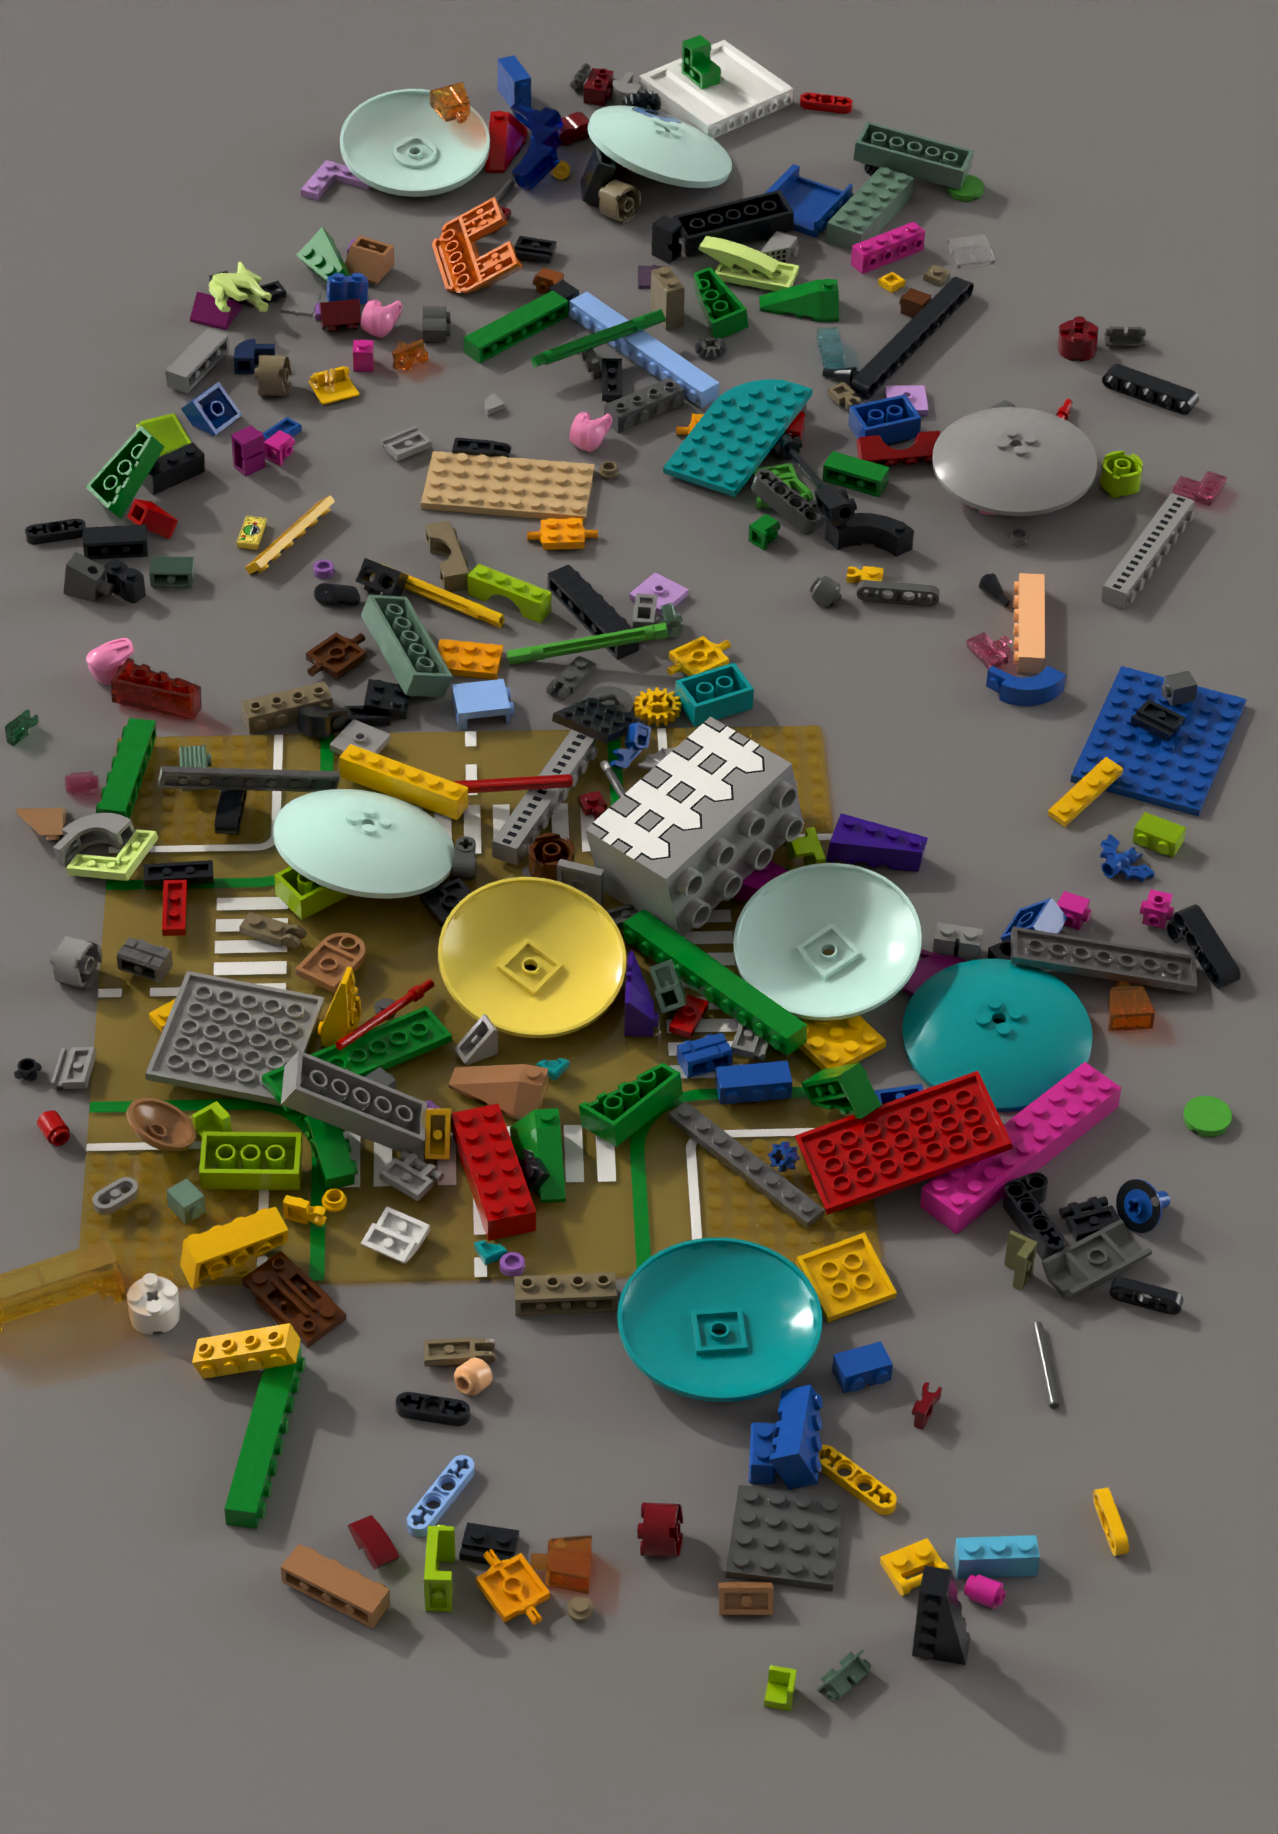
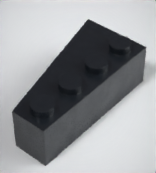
M924 1565L919 1591L912 1656L925 1660L933 1659L966 1665L971 1638L970 1634L966 1631L967 1623L961 1613L962 1605L957 1598L958 1591L952 1570Z

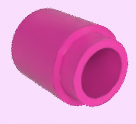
M978 1574L977 1576H969L965 1584L964 1595L968 1596L971 1601L995 1609L997 1605L1001 1606L1004 1602L1006 1590H1003V1583Z

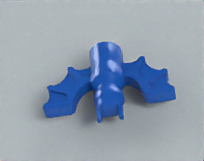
M1109 834L1105 841L1102 840L1100 846L1103 848V851L1100 854V858L1107 859L1101 867L1105 876L1112 878L1118 873H1122L1127 881L1135 878L1141 882L1146 878L1154 877L1155 872L1147 865H1130L1143 856V854L1135 851V847L1126 850L1123 854H1117L1116 849L1120 842L1113 835Z

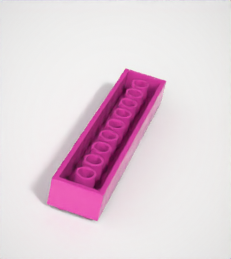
M1084 1062L1004 1124L1013 1149L936 1176L922 1187L920 1207L955 1234H958L1003 1198L1006 1183L1038 1171L1119 1107L1122 1087Z

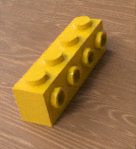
M290 1323L200 1338L197 1340L192 1364L203 1379L295 1364L301 1339Z

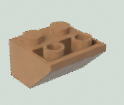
M359 236L350 246L345 261L350 275L361 273L366 276L369 284L377 285L395 265L394 245Z

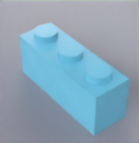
M1036 1535L956 1538L954 1561L957 1579H968L970 1575L977 1576L978 1574L987 1578L1037 1576L1040 1556Z

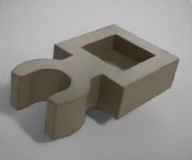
M844 382L827 389V396L838 405L844 403L848 411L850 406L861 404L860 398L855 396V391Z

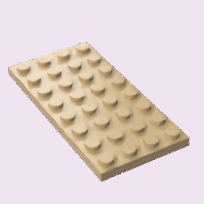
M433 451L421 500V509L536 519L582 518V522H585L595 464Z

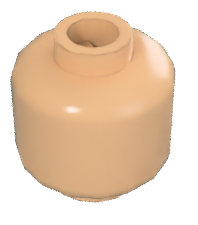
M479 1358L469 1359L456 1369L454 1373L455 1385L461 1393L475 1396L490 1386L492 1382V1372L489 1365Z

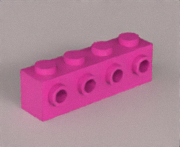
M911 222L852 245L851 265L861 274L920 252L924 250L925 230L915 222Z

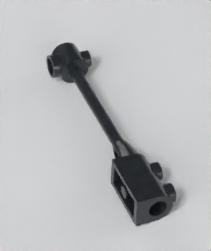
M783 433L771 449L776 459L780 457L786 460L793 459L817 487V490L814 491L817 508L833 527L851 520L855 510H857L854 498L849 499L846 489L839 491L837 487L822 481L799 455L800 448H802L800 437L793 438L790 434Z

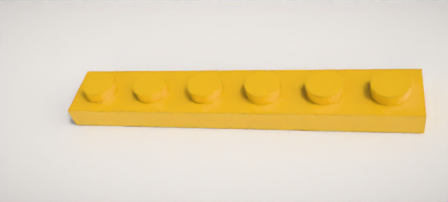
M332 496L325 497L309 509L245 567L249 574L255 571L261 573L269 566L268 562L270 560L273 562L280 557L282 549H288L294 544L292 541L294 538L298 539L306 533L305 528H311L319 521L317 519L319 516L323 517L331 511L329 507L335 502Z

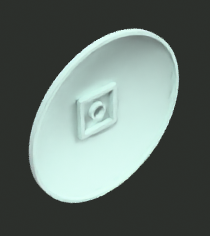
M331 789L300 796L280 810L273 828L275 846L282 858L293 869L319 885L354 896L390 899L421 894L441 884L452 870L455 848L451 837L443 826L418 807L376 792L355 789Z
M822 863L790 870L762 886L750 898L740 913L734 931L733 945L736 965L743 980L798 1018L829 1021L864 1014L886 1003L895 996L908 982L917 966L921 953L922 935L921 925L914 906L904 892L893 882L863 867L841 863ZM825 950L834 951V953L829 956L823 954Z

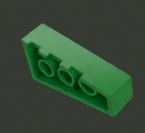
M711 267L693 273L695 292L712 337L722 339L749 327L747 309Z
M661 1063L637 1075V1080L627 1083L623 1082L617 1085V1090L609 1094L603 1092L596 1096L597 1100L589 1104L586 1101L579 1104L581 1126L617 1147L683 1094L681 1073Z

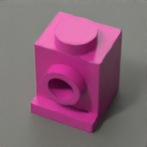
M280 430L264 442L265 459L279 466L283 465V460L293 453L294 438Z

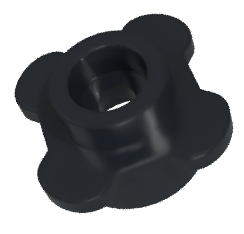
M24 1058L18 1062V1070L14 1072V1076L17 1079L23 1078L24 1080L35 1081L37 1073L42 1069L40 1063H36L34 1059Z

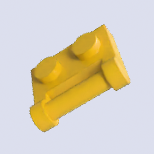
M928 1538L880 1557V1564L901 1596L909 1594L910 1590L921 1586L923 1573L907 1580L905 1578L923 1571L924 1565L950 1570L948 1565L941 1560Z

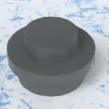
M389 998L378 1000L374 1005L375 1014L377 1015L395 1001ZM395 1014L392 1015L391 1017H389V1018L386 1019V1020H390V1019L394 1018Z

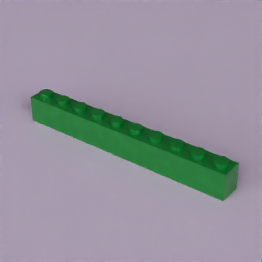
M645 909L623 922V936L628 944L636 947L657 964L672 959L680 980L689 985L692 990L704 996L709 1002L721 1008L724 1013L732 1016L742 1026L752 1030L759 1038L767 1041L774 1049L787 1056L807 1042L806 1023Z

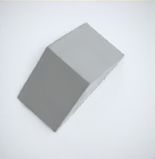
M485 1014L454 1048L464 1064L470 1065L498 1054V1030Z

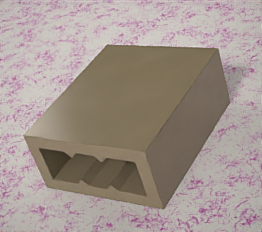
M670 266L651 270L650 309L652 312L662 309L666 321L661 324L665 330L684 326L685 287Z

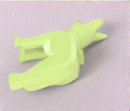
M238 262L237 273L215 274L208 285L209 292L215 298V304L221 312L230 311L226 303L229 297L237 301L246 299L260 312H266L269 305L261 299L270 301L272 297L270 293L265 292L258 285L261 282V277L247 270L242 262Z

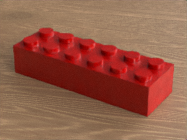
M499 1104L451 1113V1133L487 1240L491 1241L536 1231V1209Z

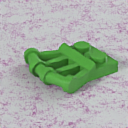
M792 463L757 468L752 474L754 480L758 470L768 469L788 486L794 487L801 493L800 496L808 502L814 498L812 491L798 479ZM757 496L756 509H761L762 507L771 508Z

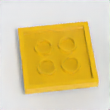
M860 1015L829 1021L801 1020L807 1024V1042L800 1046L799 1049L821 1070L858 1063L886 1047V1040Z
M865 1232L796 1257L798 1268L809 1279L817 1293L822 1314L827 1323L896 1298L897 1292Z

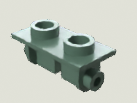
M862 1649L856 1655L852 1652L846 1655L839 1662L842 1667L837 1672L833 1668L821 1678L823 1684L816 1690L820 1691L824 1687L827 1690L826 1696L829 1700H839L852 1688L851 1684L846 1680L847 1677L855 1685L869 1673L870 1663L866 1659L862 1660L859 1657L864 1650Z

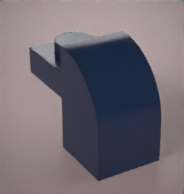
M255 339L239 343L234 350L235 374H254L255 365H259L260 355H275V344H256Z

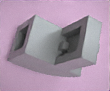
M626 72L619 81L613 80V102L617 106H621V101L625 100V96L630 97V93L636 94L637 91L641 92V85L633 84L634 73Z
M636 593L633 629L656 624L657 595Z

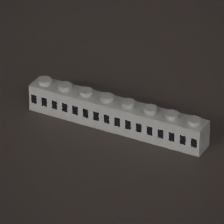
M1174 493L1169 495L1103 585L1101 602L1125 610L1129 603H1133L1136 593L1143 589L1146 579L1151 578L1154 568H1158L1162 557L1167 556L1170 546L1177 542L1180 532L1183 533L1188 521L1191 522L1195 515V510L1193 509L1194 500Z
M571 730L539 776L572 775V787L574 788L581 773L584 774L586 772L588 763L594 760L597 755L595 739ZM572 787L528 790L492 840V857L518 865L520 860L527 856L530 844L532 845L535 842V838L539 836L542 829H546L551 816L557 813L560 803L567 799L568 792Z

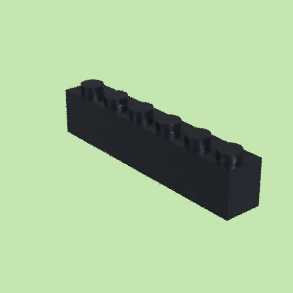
M569 564L548 573V590L593 636L633 629L626 619L622 618L615 611L614 607L610 606L603 596L598 594L591 584L586 582L580 573L575 571ZM639 642L608 647L606 649L619 660L638 652Z

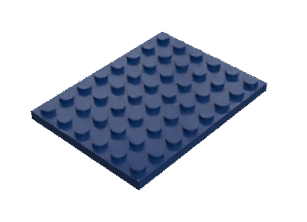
M1121 666L1071 774L1070 782L1078 783L1099 762L1108 757L1123 768V774L1105 791L1199 817L1246 706L1247 699L1197 686L1195 701L1171 706L1161 692L1164 677ZM1148 699L1186 717L1185 724L1174 736L1170 737L1169 741L1131 723V716L1135 715L1137 710Z

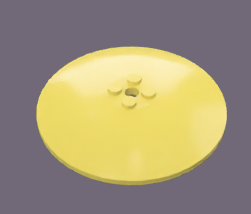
M514 877L484 885L468 894L455 906L447 917L441 931L438 946V963L441 976L451 996L464 1011L477 1021L485 1014L496 1029L502 1033L525 1038H551L566 1035L590 1025L610 1008L623 985L626 972V950L623 938L614 920L599 903L584 892L551 879ZM531 964L536 967V970L528 971L524 966Z

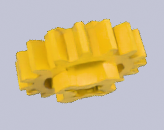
M658 687L655 688V691L647 688V693L641 691L640 696L635 697V715L640 717L643 722L648 721L649 726L652 723H655L656 727H659L660 723L667 726L668 721L674 723L675 717L679 718L680 716L679 696L675 697V692L667 693V688L663 689V691H659Z

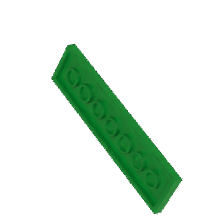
M425 1006L371 1029L342 1050H338L334 1044L310 1055L365 1077L379 1067L383 1070L389 1069L452 1042V1034L428 1006ZM284 1066L262 1075L263 1084L280 1105ZM281 1105L286 1112L293 1110L291 1108Z

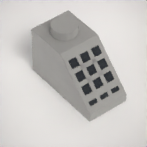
M776 231L761 252L779 262L789 263L798 254V237Z

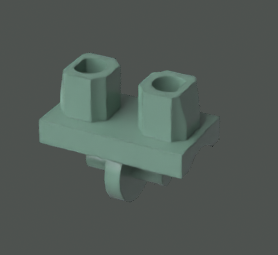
M672 602L661 605L663 617L659 618L660 623L666 622L670 638L679 637L683 632V625L681 624L683 619L680 612L676 613Z

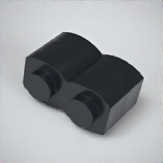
M112 559L103 566L106 569L105 581L115 585L114 594H119L130 603H137L146 596L144 575L140 571L128 568L124 562L117 559Z

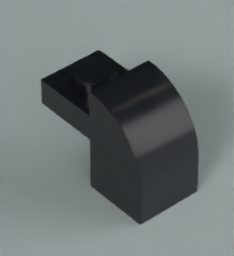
M319 705L297 708L298 729L306 736L328 738L331 737L330 734L342 732L348 725V710L346 708L325 711Z

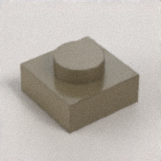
M933 265L924 273L923 280L940 287L950 278V271Z

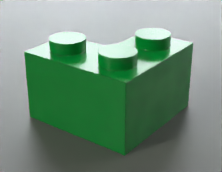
M698 35L682 41L681 73L703 90L720 84L721 68L710 59L711 43L703 36Z

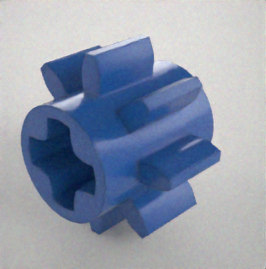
M782 1141L781 1145L773 1144L774 1149L768 1154L772 1162L770 1166H779V1172H786L787 1168L795 1169L794 1164L797 1160H800L796 1152L798 1147H789V1141Z

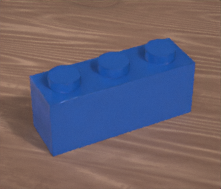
M788 1061L716 1067L715 1084L720 1105L791 1098L792 1078Z

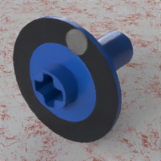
M1132 1179L1125 1182L1120 1187L1116 1198V1207L1120 1219L1124 1221L1128 1229L1136 1233H1146L1153 1230L1161 1219L1162 1208H1166L1170 1204V1196L1167 1192H1157L1150 1183L1142 1179Z

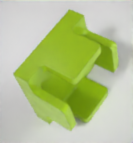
M814 827L805 828L804 837H798L792 842L787 841V858L804 857L803 862L805 866L825 863L826 858ZM800 867L789 868V871Z

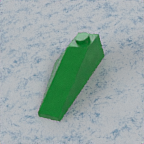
M559 1108L535 1109L510 1127V1138L518 1158L524 1160L525 1154L522 1150L524 1148L534 1153L535 1157L541 1159L550 1174L549 1178L536 1191L540 1202H566Z

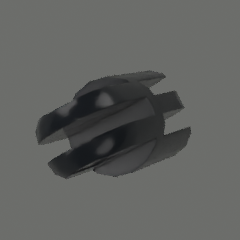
M321 583L313 591L314 598L321 604L357 606L361 600L357 588L349 585Z

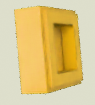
M890 272L878 279V285L893 293L904 287L906 280L894 272Z

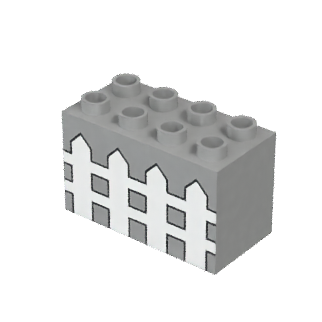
M709 717L587 827L585 831L594 866L604 869V892L624 905H633L635 910L639 912L645 909L681 936H685L693 927H702L709 919L711 910L724 898H733L739 892L743 879L749 876L755 869H764L770 863L773 853L783 843L794 841L803 830L804 820L801 814L792 764L716 719Z

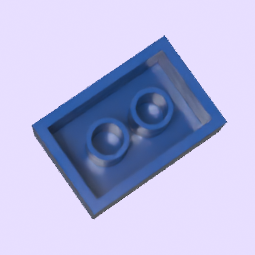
M906 394L850 406L848 426L857 440L859 437L880 435L885 444H892L916 438L921 428V416Z

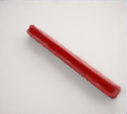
M570 774L452 782L468 787L469 794L572 787L573 779Z

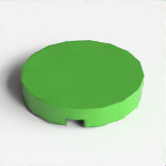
M967 175L961 190L947 186V193H950L951 197L955 200L973 201V198L977 197L978 199L983 195L984 183L976 176Z
M1199 1096L1187 1102L1183 1111V1121L1187 1128L1192 1132L1193 1130L1198 1132V1135L1203 1137L1222 1135L1230 1127L1232 1120L1229 1106L1221 1099L1212 1096Z

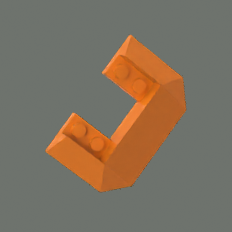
M495 197L445 223L441 229L442 234L440 237L435 238L432 242L445 288L449 292L468 294L489 287L523 269L510 241L481 257L479 255L475 241L509 224Z

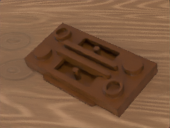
M282 1251L275 1254L242 1279V1285L246 1289L250 1288L252 1295L256 1297L255 1302L278 1325L290 1323L300 1337V1342L306 1348L312 1346L347 1319L346 1313L333 1302V1299Z

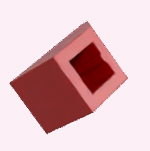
M140 499L134 500L127 515V518L135 524H146L147 530L167 539H171L179 521L152 501Z

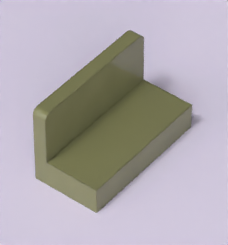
M1011 1230L1008 1234L1004 1264L1015 1270L1012 1287L1022 1291L1033 1275L1037 1242Z

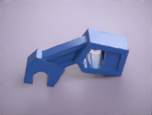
M640 722L630 724L625 739L627 749L613 750L612 754L618 757V761H611L610 766L618 770L630 767L633 759L643 749L649 747L651 727Z

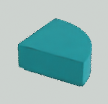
M562 1058L549 1061L545 1059L538 1062L536 1066L548 1068V1077L555 1081L569 1068V1061Z
M484 1240L474 1242V1249L484 1265L498 1261L504 1254L508 1253L506 1248L500 1244L487 1243Z

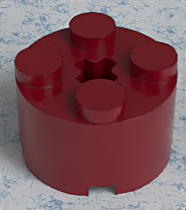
M1077 316L1074 320L1060 324L1058 335L1059 354L1073 361V358L1080 359V362L1092 359L1097 351L1099 328L1095 324L1086 321L1082 316Z
M642 1502L641 1517L643 1518V1523H638L637 1528L638 1539H643L640 1544V1555L669 1558L680 1556L683 1542V1533H681L683 1510L681 1504Z

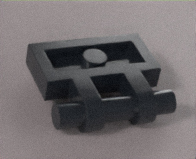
M1106 1196L1101 1198L1091 1197L1085 1202L1078 1204L1077 1202L1068 1203L1067 1207L1059 1208L1060 1216L1062 1218L1067 1217L1066 1225L1076 1242L1120 1220L1113 1206H1108Z

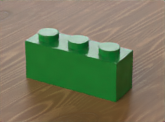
M832 451L823 464L822 481L880 497L888 485L890 467Z

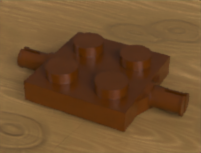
M337 632L306 653V660L314 664L307 669L308 674L313 677L318 672L324 671L338 679L367 659V651L358 646L366 640L365 636L359 633L353 639H349Z

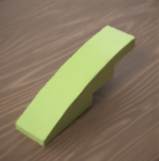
M706 236L698 248L731 269L734 264L750 273L755 268L770 278L780 263L760 251L715 237Z

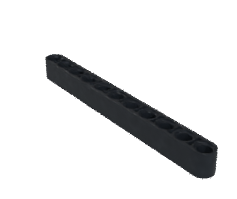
M953 277L853 378L850 388L856 394L871 398L965 303L973 292L974 284L962 278Z

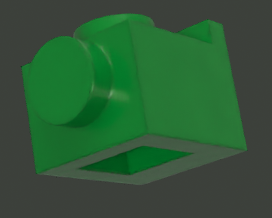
M767 514L763 515L749 525L748 541L760 549L766 550L767 544L777 538L778 530L781 528L780 523Z

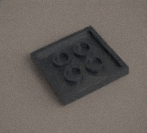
M587 698L554 712L552 717L553 722L606 744L626 736L630 724L637 722L643 724V720L637 718L635 714L624 713L617 710L618 708L613 705L602 704L596 698Z

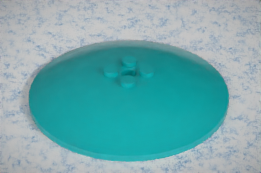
M1006 959L971 960L939 971L916 990L906 1007L903 1017L902 1040L905 1053L920 1078L928 1086L933 1087L978 1071L997 1112L1023 1110L1084 1062L1088 1063L1092 1050V1026L1087 1011L1076 994L1052 974L1040 968L1011 964V960ZM1002 1019L1004 1023L997 1024L993 1020Z
M734 1238L694 1239L670 1246L656 1253L641 1264L627 1281L621 1293L617 1313L618 1331L622 1345L631 1361L645 1376L661 1387L678 1395L710 1402H735L753 1399L783 1387L798 1376L809 1364L819 1345L822 1331L820 1301L814 1287L805 1274L790 1260L772 1249ZM719 1329L723 1330L725 1334L716 1335L713 1331Z

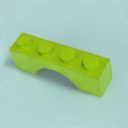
M478 564L468 574V595L486 602L492 595L505 596L517 605L523 617L541 623L551 612V592L481 564Z

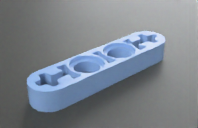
M466 1455L456 1456L412 1509L407 1517V1530L412 1536L423 1537L427 1535L428 1526H435L473 1478L474 1461L472 1458ZM445 1483H452L455 1485V1488L446 1491L441 1486ZM431 1501H437L441 1504L436 1509H430L426 1505Z

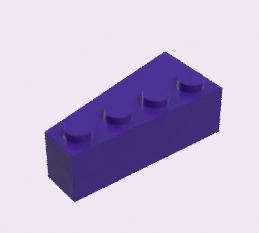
M841 813L829 843L826 862L834 863V860H844L845 864L854 865L855 862L868 863L869 867L888 865L889 869L919 872L928 838Z

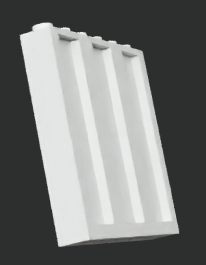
M725 40L711 45L710 59L721 68L720 84L701 90L681 73L682 58L639 76L641 92L647 90L648 93L650 91H654V94L658 93L662 109L673 117L700 129L713 139L793 104V88Z

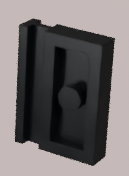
M519 236L514 250L518 259L550 264V260L557 248V241Z
M1150 699L1137 710L1135 715L1131 716L1132 724L1166 741H1169L1172 735L1174 736L1185 724L1186 717Z
M467 1522L462 1547L459 1552V1560L490 1565L483 1557L485 1552H489L490 1549L494 1551L500 1561L511 1559L516 1553L520 1537L519 1530Z

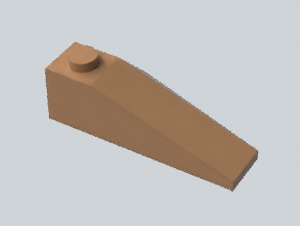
M527 1064L455 1067L449 1082V1088L471 1099L478 1098L486 1102L487 1106L499 1104L500 1109L505 1111L506 1116L520 1120L531 1111L541 1109L548 1090V1068Z

